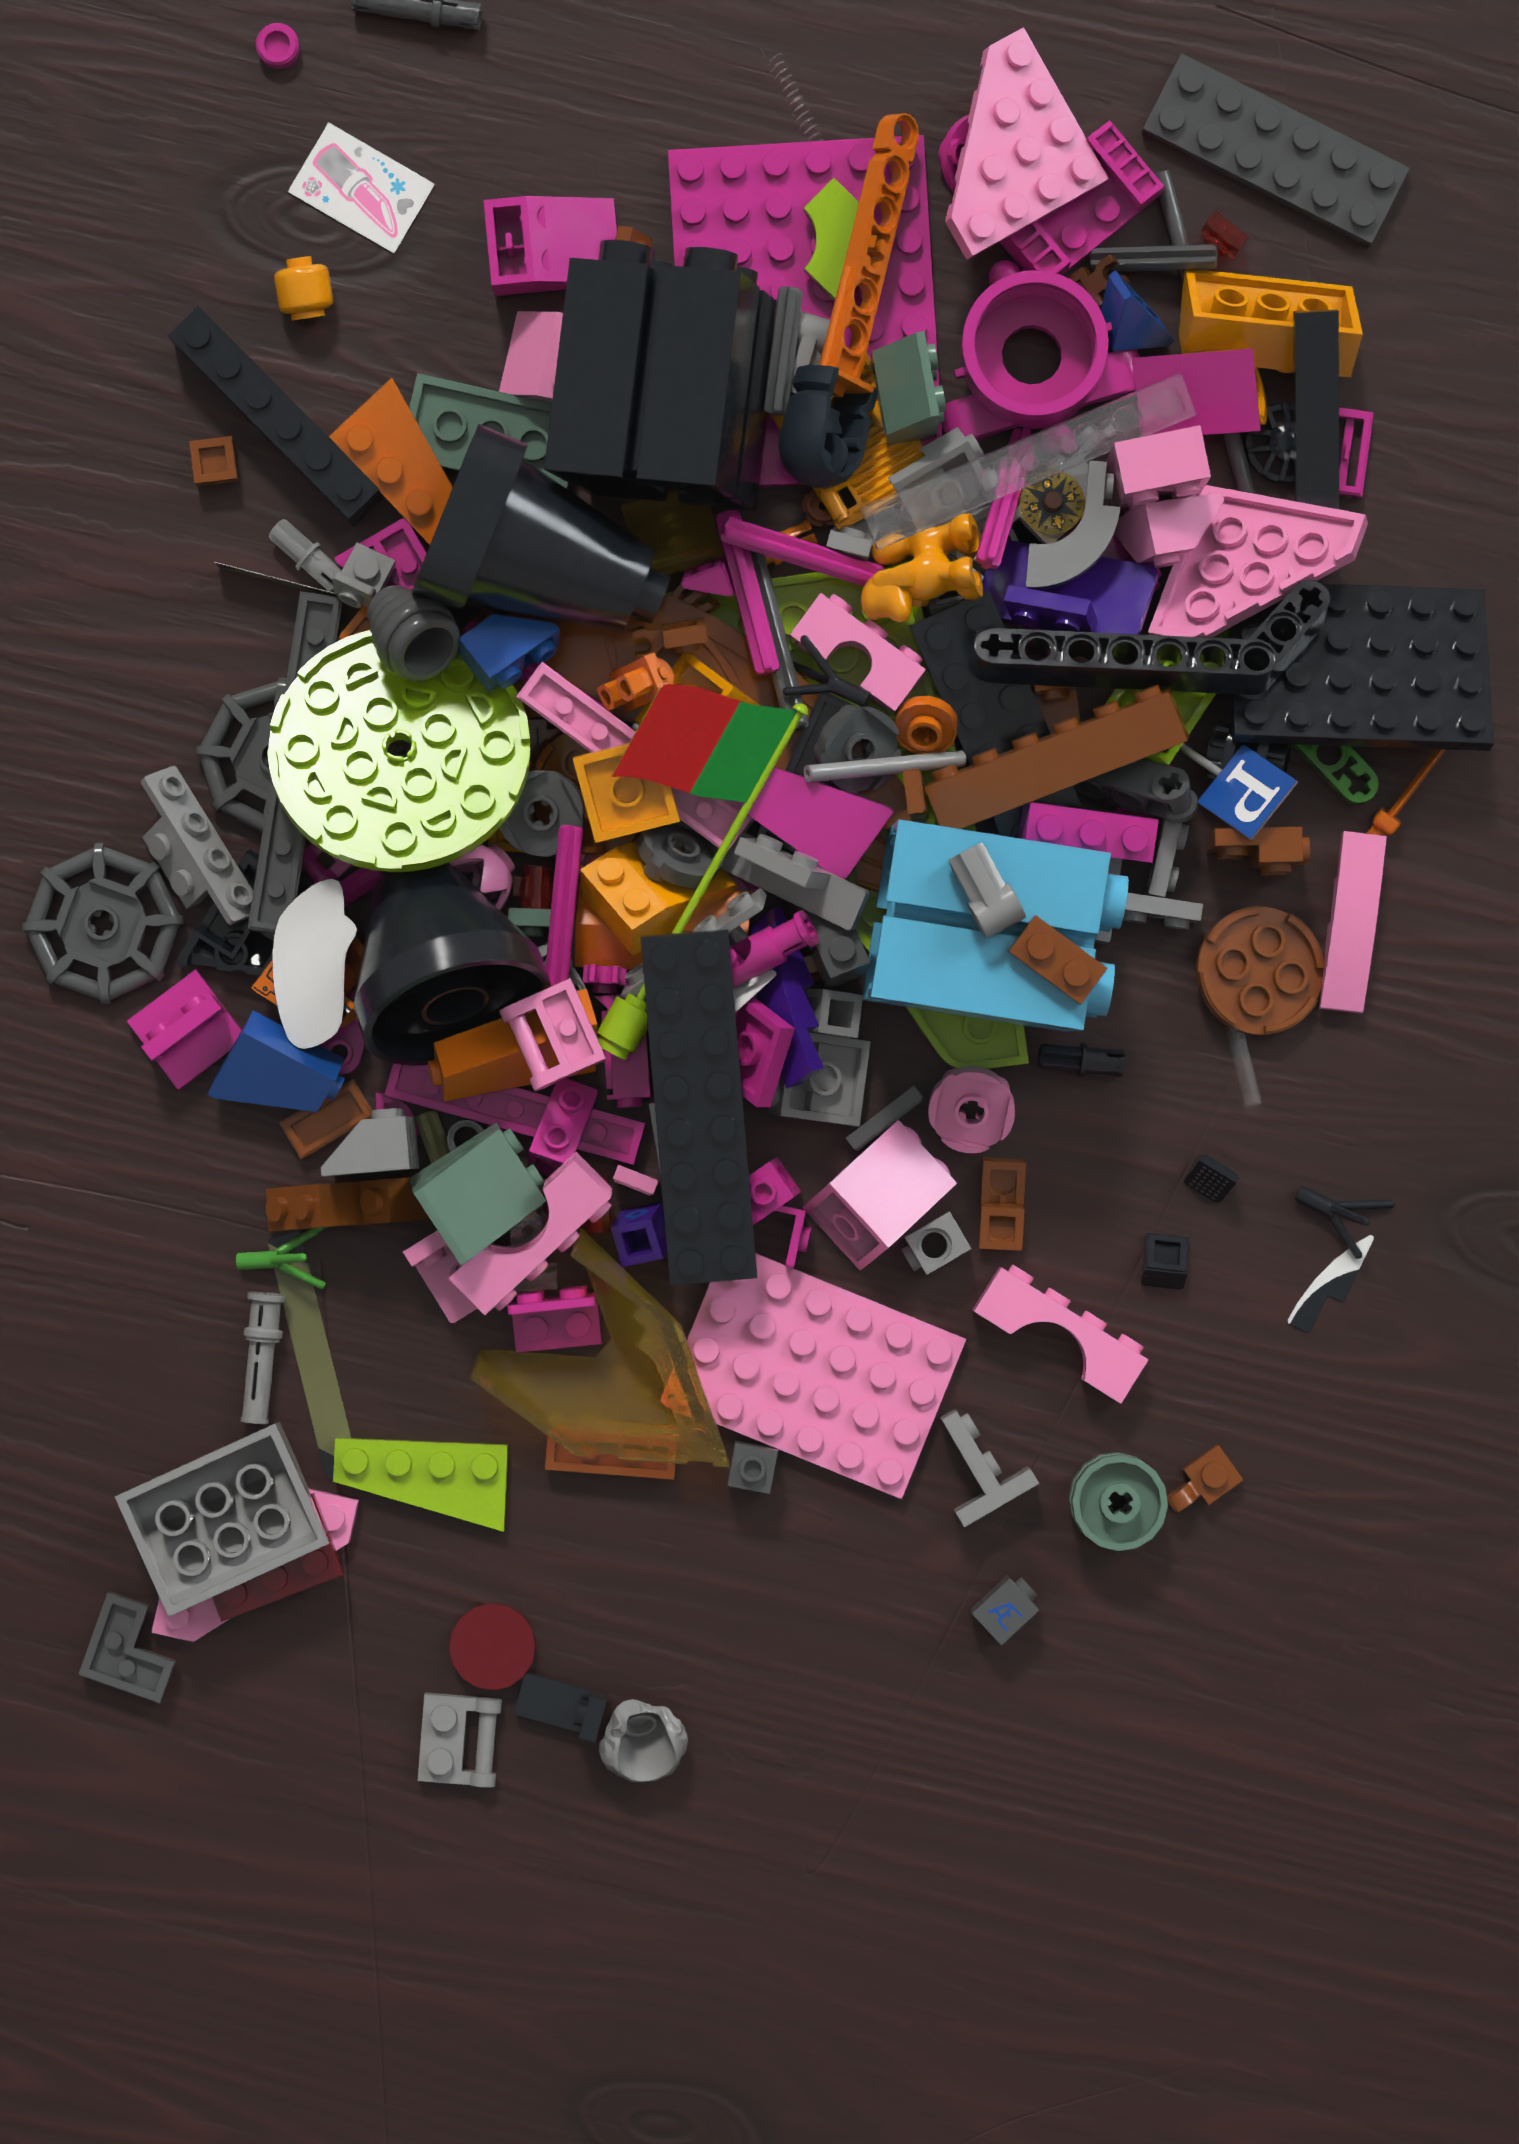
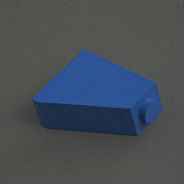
M253 1010L217 1072L207 1095L215 1099L318 1112L325 1098L333 1101L345 1080L344 1077L338 1075L345 1059L320 1045L307 1049L296 1047L288 1040L282 1025Z

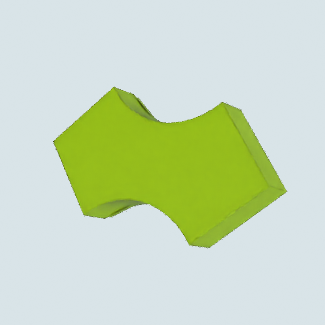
M835 178L803 210L813 225L816 235L815 251L810 262L804 268V272L834 301L859 204Z

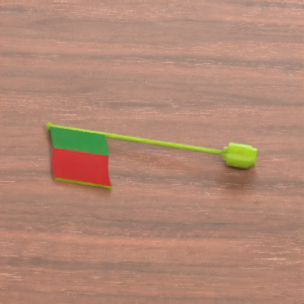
M662 684L611 777L647 779L700 797L744 802L672 933L683 932L802 716H808V708L804 704H795L792 707L794 710L748 704L700 687ZM644 984L637 997L631 993H628L625 1000L616 996L597 1031L600 1034L598 1041L602 1049L625 1061L630 1052H636L648 1031Z

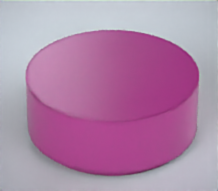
M272 23L265 26L259 32L256 39V49L260 59L268 67L284 69L291 66L297 60L300 53V43L291 27L282 23Z

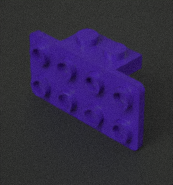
M1007 540L1000 566L997 569L989 568L985 571L982 580L983 591L989 590L1002 622L1042 630L1119 634L1141 633L1159 577L1157 569L1152 565L1101 556L1097 563L1086 573L1070 583L1048 590L1026 588L1029 543Z

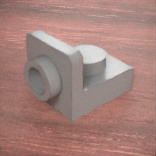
M860 520L850 527H842L839 532L834 525L833 530H830L826 547L869 561L878 526L875 523Z
M356 542L342 571H337L333 577L334 592L338 594L337 596L342 602L354 608H361L362 605L369 607L374 595L385 588L396 567V561Z

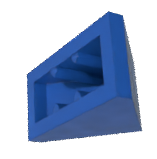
M1116 270L1108 276L1101 307L1105 322H1111L1113 328L1108 333L1111 349L1113 351L1168 347L1175 340L1159 316Z

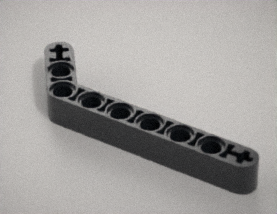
M1307 580L1300 582L1248 639L990 628L980 632L976 637L973 670L978 678L989 683L1143 690L1158 685L1160 691L1171 688L1172 691L1257 695L1269 689L1322 629L1328 612L1330 594L1328 589L1317 581ZM1300 610L1304 611L1301 619L1299 618ZM1274 635H1285L1290 640L1280 641ZM989 654L997 655V657H991ZM1012 654H1017V659H1012ZM1038 654L1046 659L1035 661L1028 658V656ZM1076 656H1082L1087 658L1089 661L1086 663H1078L1072 660L1071 658ZM1119 658L1129 659L1133 663L1129 665H1122L1116 662L1115 660ZM1169 660L1174 662L1176 666L1166 667L1159 662ZM1213 662L1219 665L1220 668L1210 669L1204 666L1203 663ZM1256 664L1261 666L1263 670L1254 671L1249 669L1247 665Z

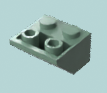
M921 331L872 351L871 363L878 391L877 397L886 446L937 437L939 423L945 422L944 412L946 411V403L942 385L934 387V381H937L936 370L939 369L935 344H927L925 331Z

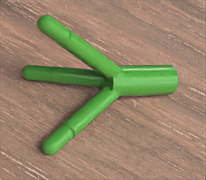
M327 1227L307 1229L274 1251L237 1253V1269L275 1268L319 1289H324L326 1287L324 1281L287 1264L306 1261V1254L286 1253Z

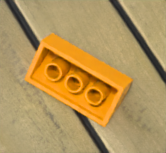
M1187 268L1183 277L1179 326L1182 354L1253 348L1254 365L1257 368L1275 369L1282 373H1292L1293 311L1337 309L1339 311V376L1351 378L1363 336L1353 287Z

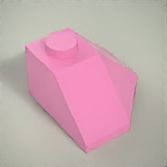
M1218 492L1145 503L1119 517L1114 535L1137 563L1154 561L1155 568L1178 564L1181 562L1179 556L1195 549L1224 501L1223 493Z

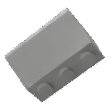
M398 1108L371 1110L372 1119L360 1120L322 1165L321 1176L420 1169L415 1117L405 1116L404 1109Z

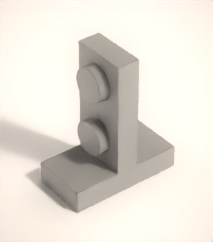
M1110 857L1108 874L1120 875L1122 859ZM1128 893L1123 921L1146 923L1148 916L1164 919V927L1189 930L1190 923L1197 924L1201 921L1203 904ZM1112 928L1110 932L1099 931V934L1095 937V943L1104 945L1110 943Z
M954 1409L940 1417L983 1491L954 1509L964 1527L1039 1484L1031 1468L1028 1466L999 1483L996 1476L1000 1475L1002 1471L990 1451L984 1454L980 1452L974 1439L981 1435L969 1414L967 1413L960 1417Z

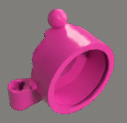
M1001 260L990 269L988 277L991 286L978 297L970 309L960 345L961 368L953 371L956 379L965 378L973 395L946 403V411L944 412L945 422L942 423L945 434L957 427L965 437L972 433L978 443H981L990 436L1015 427L1042 429L1039 437L1042 449L1049 455L1061 456L1067 453L1073 444V434L1070 428L1062 422L1071 418L1084 406L1108 400L1118 401L1136 396L1132 358L1140 357L1138 349L1108 353V333L1113 330L1111 322H1105L1098 304L1078 283L1053 272L1042 270L1021 271L1016 263L1010 260ZM1034 328L1046 332L1055 340L1060 350L1061 361L1058 370L1050 379L1038 384H1026L1017 381L1008 373L1003 364L1002 350L1011 335L1023 329Z

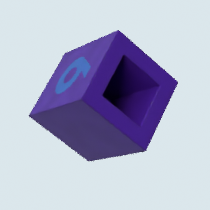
M658 1202L621 1210L610 1228L622 1267L663 1259L667 1253L663 1203Z

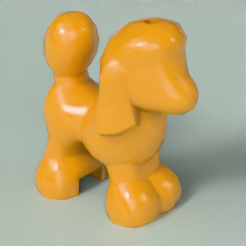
M971 513L957 515L950 522L938 527L918 528L911 536L890 533L878 538L871 548V555L875 563L887 567L899 564L907 556H913L914 559L893 568L880 570L866 582L861 593L863 613L869 619L891 618L896 622L903 623L911 616L912 607L927 606L930 599L937 598L948 591H957L966 600L981 598L983 596L982 578L979 572H973V559L971 558L976 557L981 533ZM958 550L963 555L969 557H961L950 562L947 556Z

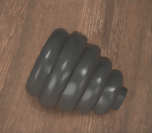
M395 585L383 588L374 595L367 609L372 643L376 648L377 656L386 669L406 680L424 681L435 677L449 666L456 657L460 646L458 640L460 630L456 625L453 614L448 607L429 598H423L411 593L412 589Z

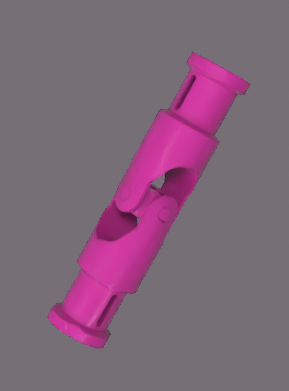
M803 910L795 913L793 919L775 928L768 926L730 947L733 988L786 962L788 955L805 946L813 947L819 944L818 933L811 919Z

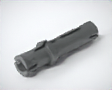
M352 0L351 3L352 11L418 20L431 23V27L441 28L442 25L474 31H479L483 12L482 3L459 0Z

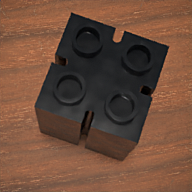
M623 240L601 241L598 260L570 258L544 470L566 482H570L571 485L592 496L666 502L668 489L679 491L678 503L756 511L768 414L763 411V401L776 301L764 290H760V287L757 285L758 272L737 266L738 255L727 250L709 247H688L685 249L683 267L668 262L652 259L653 248L648 245Z

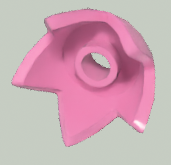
M492 843L486 847L481 844L471 852L449 862L451 866H455L460 872H472L471 883L490 901L496 899L494 905L499 910L502 909L513 884L511 872L515 869V866L510 857L499 846Z

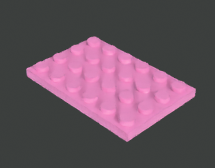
M756 1253L757 1278L710 1282L662 1402L902 1499L966 1339Z

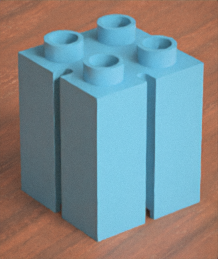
M898 819L888 829L876 903V908L887 909L886 916H883L882 923L873 922L868 954L870 965L865 975L862 993L863 1000L1062 1032L1084 1030L1085 1017H1106L1108 1014L1114 985L1115 965L1100 962L1108 969L1083 1003L1079 1005L1007 951L1032 917L1036 915L1095 959L1096 949H1094V943L1099 931L1110 932L1111 928L1120 929L1127 902L1128 877L1108 874L1111 857L1109 852ZM981 842L986 847L1004 883L1008 882L1026 914L1025 919L988 939L983 936L967 904L969 900L948 862L952 857Z

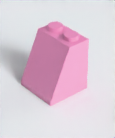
M898 1119L802 1208L861 1271L898 1240L957 1183L950 1176L947 1166L939 1159L933 1158L922 1146L917 1133L911 1128L904 1126Z

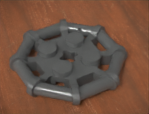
M279 677L278 681L231 696L227 693L221 699L224 702L201 745L196 746L195 755L200 757L213 803L211 807L216 813L222 811L262 833L271 782L270 769L267 767L269 762L264 755L269 749L270 723L274 712L260 718L250 719L244 709L273 700L274 707L276 708L281 695L285 692L287 678ZM236 718L243 726L231 748L220 746L231 723ZM218 759H231L234 766L237 782L228 788L226 787ZM244 790L266 801L264 814L236 799Z
M95 843L94 848L51 868L46 866L40 872L43 876L27 920L22 922V932L27 933L46 974L45 981L50 986L56 984L98 999L102 1005L111 1004L113 999L156 979L160 981L165 976L163 970L179 927L184 925V916L179 915L159 872L161 867L155 861L148 863L107 848L104 843ZM107 866L136 877L128 887L106 879ZM93 867L95 878L88 881L89 883L72 889L65 881ZM146 886L153 897L160 915L147 916L144 905L141 903L137 893ZM57 890L65 895L56 920H46L45 918ZM104 911L109 912V920L114 923L112 930H105L102 936L95 934L97 927L91 924V919L93 916L101 917ZM148 926L161 927L149 958L139 951ZM57 931L59 936H61L67 954L61 959H57L45 932ZM131 958L141 967L112 981L111 967L123 964ZM76 960L98 967V981L69 970Z

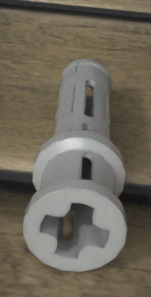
M250 1291L247 1293V1299L251 1301L249 1327L244 1328L243 1334L245 1335V1340H249L243 1411L240 1421L252 1424H268L275 1343H279L283 1332L279 1330L281 1303L286 1302V1295Z

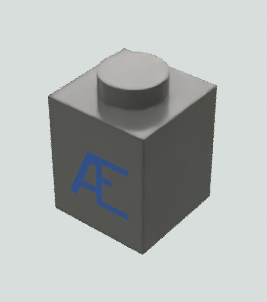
M1006 1575L970 1611L1002 1646L1039 1611L1038 1607L1033 1603L1038 1595L1022 1577L1014 1582Z

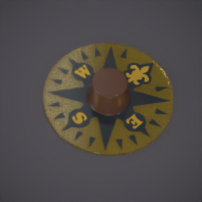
M1057 470L1043 471L1031 477L1023 487L1020 496V509L1025 521L1036 531L1048 535L1061 534L1073 528L1080 520L1085 506L1084 494L1078 482L1069 474Z

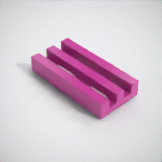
M1339 408V417L1345 418L1339 461V496L1341 497L1346 495L1356 499L1362 498L1374 412ZM1355 420H1361L1362 426L1354 485L1347 486L1346 480Z

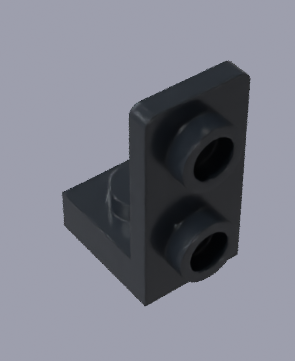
M528 1672L523 1678L515 1707V1714L579 1732L580 1739L596 1742L609 1695Z

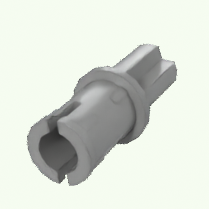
M282 519L269 534L270 540L297 563L295 566L297 570L303 568L326 591L333 592V577L337 571L341 572L342 568L319 549L321 547L319 542L313 544L287 520Z

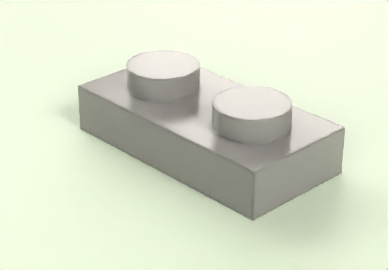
M1162 819L1145 895L1165 898L1166 891L1174 892L1179 874V867L1172 866L1176 849L1184 850L1189 825L1171 823L1168 820Z

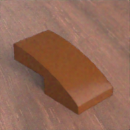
M982 1158L979 1249L1022 1251L1026 1159Z

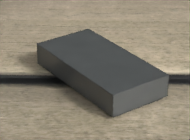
M913 1085L846 1137V1142L853 1151H858L922 1101L923 1096Z

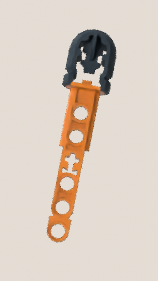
M907 113L886 115L878 124L872 147L876 152L868 163L819 365H804L797 368L793 387L797 393L789 398L780 432L779 452L785 469L798 482L814 488L827 489L846 482L860 466L868 439L871 419L867 413L874 409L878 391L875 387L860 380L909 181V163H913L918 144V125L915 119ZM896 123L900 125L902 132L900 144L896 142L894 136ZM887 163L892 171V180L889 185L884 177V168ZM877 204L882 211L880 225L876 223L874 218V209ZM857 285L862 292V302L859 307L854 300V291ZM847 326L852 332V343L849 348L844 341V332ZM832 396H834L833 407L831 408V399Z

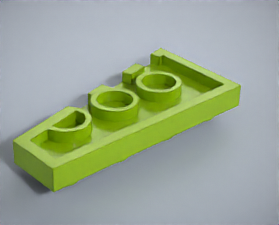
M335 1438L333 1482L504 1532L508 1444Z

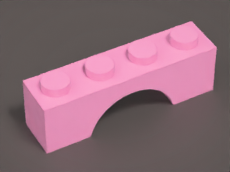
M577 1152L567 1159L544 1182L543 1192L548 1203L549 1218L537 1236L526 1243L516 1246H500L491 1243L462 1266L457 1262L451 1268L448 1279L484 1315L493 1307L500 1311L507 1306L517 1295L514 1288L523 1279L527 1278L531 1282L537 1278L548 1266L549 1263L545 1259L553 1251L558 1249L562 1253L568 1249L580 1236L576 1230L588 1219L595 1223L611 1207L608 1200L611 1198L612 1188Z
M1013 1264L1008 1271L999 1267L972 1311L1009 1334L1034 1322H1052L1062 1326L1073 1335L1081 1349L1083 1357L1081 1379L1121 1404L1148 1362L1147 1358L1140 1355L1144 1347L1124 1334H1121L1117 1340L1105 1333L1103 1330L1107 1323L1086 1310L1082 1317L1067 1309V1306L1071 1301L1053 1289L1048 1288L1045 1294L1030 1285L1034 1277Z

